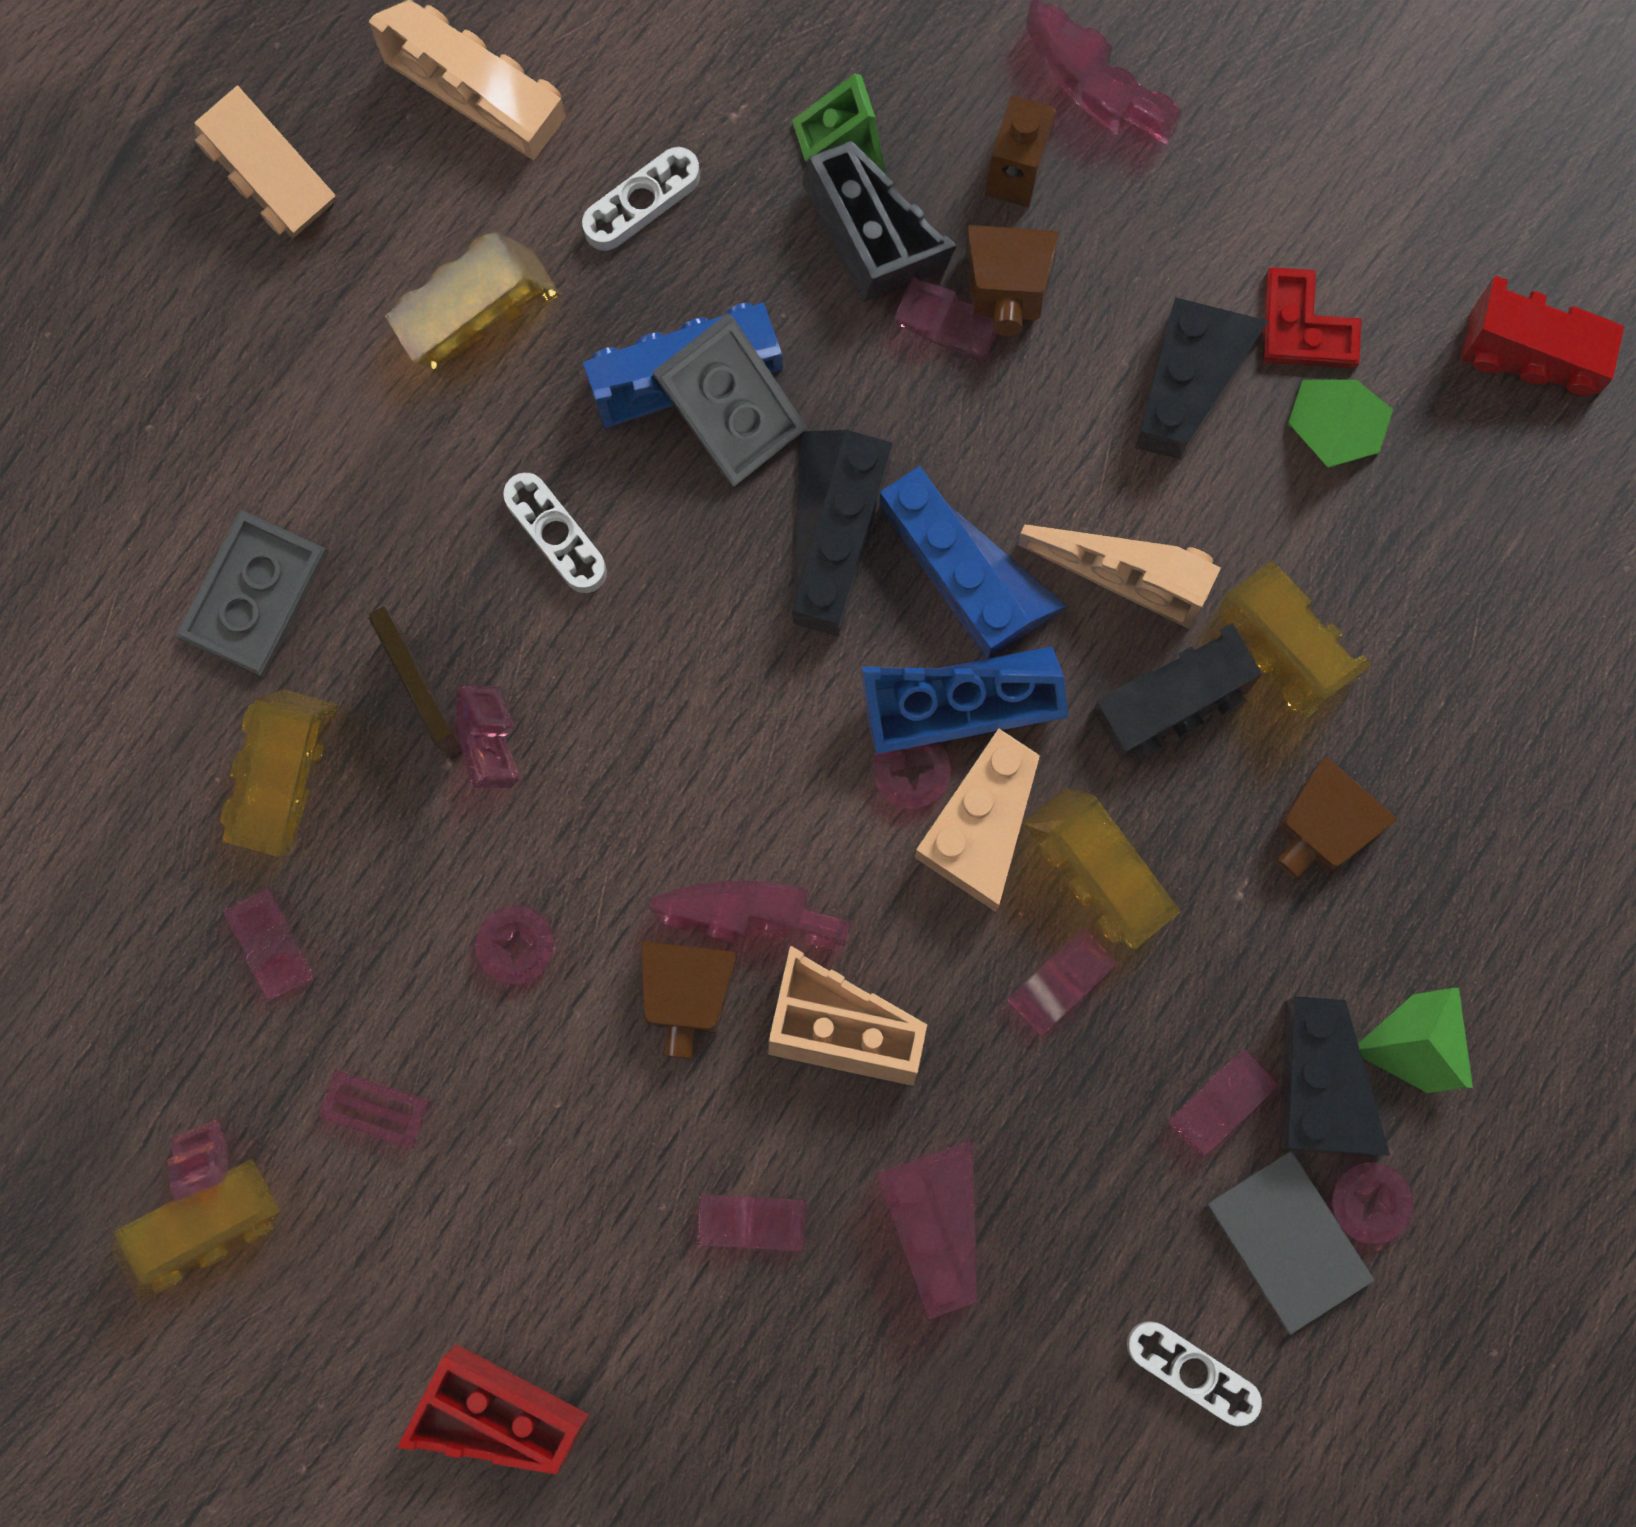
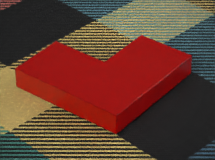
M1269 267L1266 273L1264 320H1268V324L1263 336L1262 362L1357 369L1360 364L1362 318L1314 315L1316 270Z

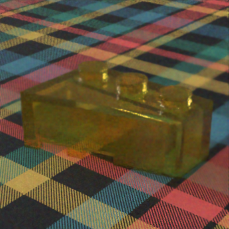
M496 231L484 234L475 239L469 246L470 251L457 261L448 262L440 266L433 273V279L422 288L402 295L396 302L397 307L386 314L385 318L413 363L434 369L484 340L481 332L496 321L506 317L509 324L523 317L519 308L542 294L547 301L560 295V292L533 249Z
M1272 560L1225 595L1220 603V607L1224 610L1221 612V617L1226 626L1233 622L1239 634H1242L1253 647L1251 655L1258 667L1266 674L1272 672L1283 686L1280 691L1287 704L1295 712L1302 710L1309 719L1351 688L1372 664L1363 655L1354 660L1337 642L1342 637L1339 629L1333 623L1324 628L1309 608L1312 605V601Z
M283 689L255 699L254 704L248 706L242 722V731L247 733L244 749L237 753L231 770V778L236 780L233 796L226 800L220 817V824L225 826L223 842L276 857L293 849L311 790L306 789L312 762L313 760L321 762L325 749L324 746L317 744L319 733L325 716L335 718L339 704Z
M1066 787L1022 822L1039 843V847L1047 859L1055 867H1059L1069 879L1068 886L1074 895L1085 906L1090 905L1098 914L1100 919L1096 923L1113 944L1120 941L1136 949L1181 912L1094 795Z
M250 1159L114 1231L111 1250L139 1301L153 1292L158 1294L183 1280V1274L199 1265L201 1269L217 1263L229 1255L227 1250L229 1247L245 1239L247 1244H250L268 1235L274 1230L272 1222L277 1220L281 1211L253 1159Z

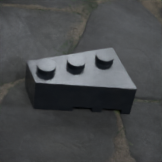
M849 141L809 157L802 184L863 303L946 270L957 245L947 235L942 237L924 219L925 213L915 203L911 206L892 187L894 182L853 141Z
M1175 297L1165 328L1135 448L1181 460L1236 377L1238 371L1260 341L1268 320Z

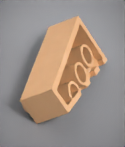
M407 0L372 16L369 20V25L383 60L387 65L533 161L566 119L562 96L553 85L543 79H539L538 82L523 74L524 70L509 56L502 54L500 57H497L486 49L484 42L474 33L468 30H464L461 33L448 25L447 18L434 7L427 5L425 8H422L412 0Z

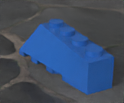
M764 302L754 306L752 303H741L728 309L726 314L728 313L734 317L769 371L773 373L782 370V352ZM723 316L711 320L704 317L692 319L681 326V330L666 335L660 332L650 333L639 338L636 341V345L620 350L615 347L605 348L595 352L590 360L584 361L583 366L604 428L674 406L652 372Z
M918 466L880 491L879 508L986 659L993 658L1067 608L1065 603L946 503L921 466Z
M1053 647L941 668L862 667V689L866 714L876 754L1068 717L1064 675Z

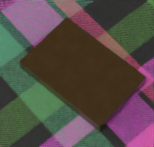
M385 606L369 613L370 617L368 619L432 741L445 757L450 758V760L463 754L465 750L401 628Z

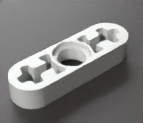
M682 147L666 150L591 205L584 213L582 219L583 230L588 243L599 250H612L690 194L700 181L699 163L694 153ZM676 164L677 167L683 168L687 165V177L681 179L680 176L675 175L670 178V166ZM655 176L658 177L660 184L666 181V194H662L660 185L654 179ZM640 188L650 190L655 195L653 204L646 209L633 208L628 202L629 196L633 191ZM617 204H621L624 214L630 219L628 222H625L623 214L618 216ZM600 218L606 223L613 220V232L608 235L603 230L595 233L597 231L595 222Z
M520 473L513 476L504 488V500L515 519L573 590L580 593H590L599 589L607 575V568L600 552L538 476L531 473ZM524 487L528 492L537 489L534 497L538 506L543 511L537 518L527 503L521 502L518 505L516 504L519 501L517 493L519 489ZM549 505L553 507V509L547 510ZM536 519L533 524H530V523L528 522V521H531V520ZM552 521L563 522L569 528L567 539L558 545H550L542 539L544 527ZM578 541H580L583 544L575 547ZM574 547L577 555L584 563L595 562L592 566L594 573L592 578L587 580L583 575H579L576 578L573 577L577 570L568 553ZM565 555L562 561L557 559V557Z
M1151 1321L1142 1322L1130 1331L1127 1339V1350L1130 1357L1138 1365L1231 1425L1244 1426L1257 1418L1261 1410L1262 1401L1259 1391L1252 1383L1162 1324ZM1157 1331L1161 1335L1158 1343L1171 1353H1174L1176 1344L1184 1348L1173 1359L1168 1375L1161 1371V1368L1168 1363L1166 1360L1152 1353L1147 1359L1141 1356L1143 1346L1138 1343V1339L1142 1334L1152 1336ZM1191 1358H1198L1203 1361L1208 1370L1206 1382L1198 1388H1188L1180 1379L1182 1364ZM1219 1372L1226 1375V1379L1219 1385L1233 1393H1238L1241 1388L1247 1391L1244 1400L1250 1405L1245 1413L1236 1410L1231 1416L1227 1413L1230 1406L1228 1401L1215 1393L1211 1403L1204 1399L1216 1386Z

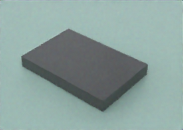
M728 313L652 372L725 479L732 486H736L808 429L734 317Z
M240 509L175 637L264 679L329 552L320 545Z
M1292 1151L1283 1154L1206 1203V1206L1288 1334L1299 1330L1375 1281Z

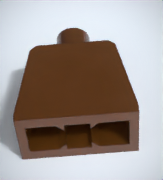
M1018 96L1010 97L993 150L985 195L1030 208L1054 131L1056 108ZM1009 166L1020 169L1024 175L1012 176L1004 170L1009 168Z
M968 225L965 261L973 313L978 317L994 318L993 330L998 335L1006 337L1015 336L1022 330V319L1037 320L1041 318L1054 268L1059 231Z
M1325 756L1312 770L1277 827L1278 831L1291 843L1278 856L1275 862L1286 874L1296 880L1302 876L1313 862L1329 874L1392 825L1397 817Z
M642 941L645 1022L650 1026L666 1027L663 1056L692 1059L695 1032L717 1033L736 970L738 955L735 951Z

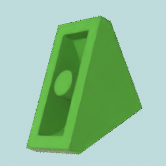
M853 74L792 120L805 162H808L809 157L853 141L886 174L875 115L860 74Z
M1302 380L1287 426L1292 427L1329 468L1373 454L1378 455L1393 409L1358 380Z
M1459 988L1413 994L1358 1043L1363 1059L1425 1093L1473 1088Z

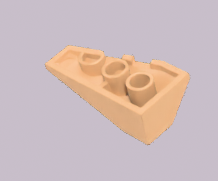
M1026 524L1021 531L1018 542L1019 546L1188 629L1191 628L1203 607L1221 567L1212 564L1213 558L1192 547L1184 550L1178 546Z

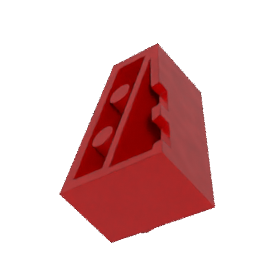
M1495 275L1472 308L1461 361L1473 363L1474 368L1483 372L1498 373L1502 370L1519 374L1523 381L1532 384L1552 382L1567 386L1566 389L1569 392L1577 395L1589 396L1595 393L1600 394L1613 380L1625 326L1576 306L1569 307L1568 313L1546 305L1547 295L1535 290L1530 292L1529 298L1506 289L1508 280Z
M456 1344L443 1355L397 1448L408 1450L419 1448L445 1453V1456L461 1458L466 1456L493 1461L492 1464L557 1474L567 1461L589 1414Z

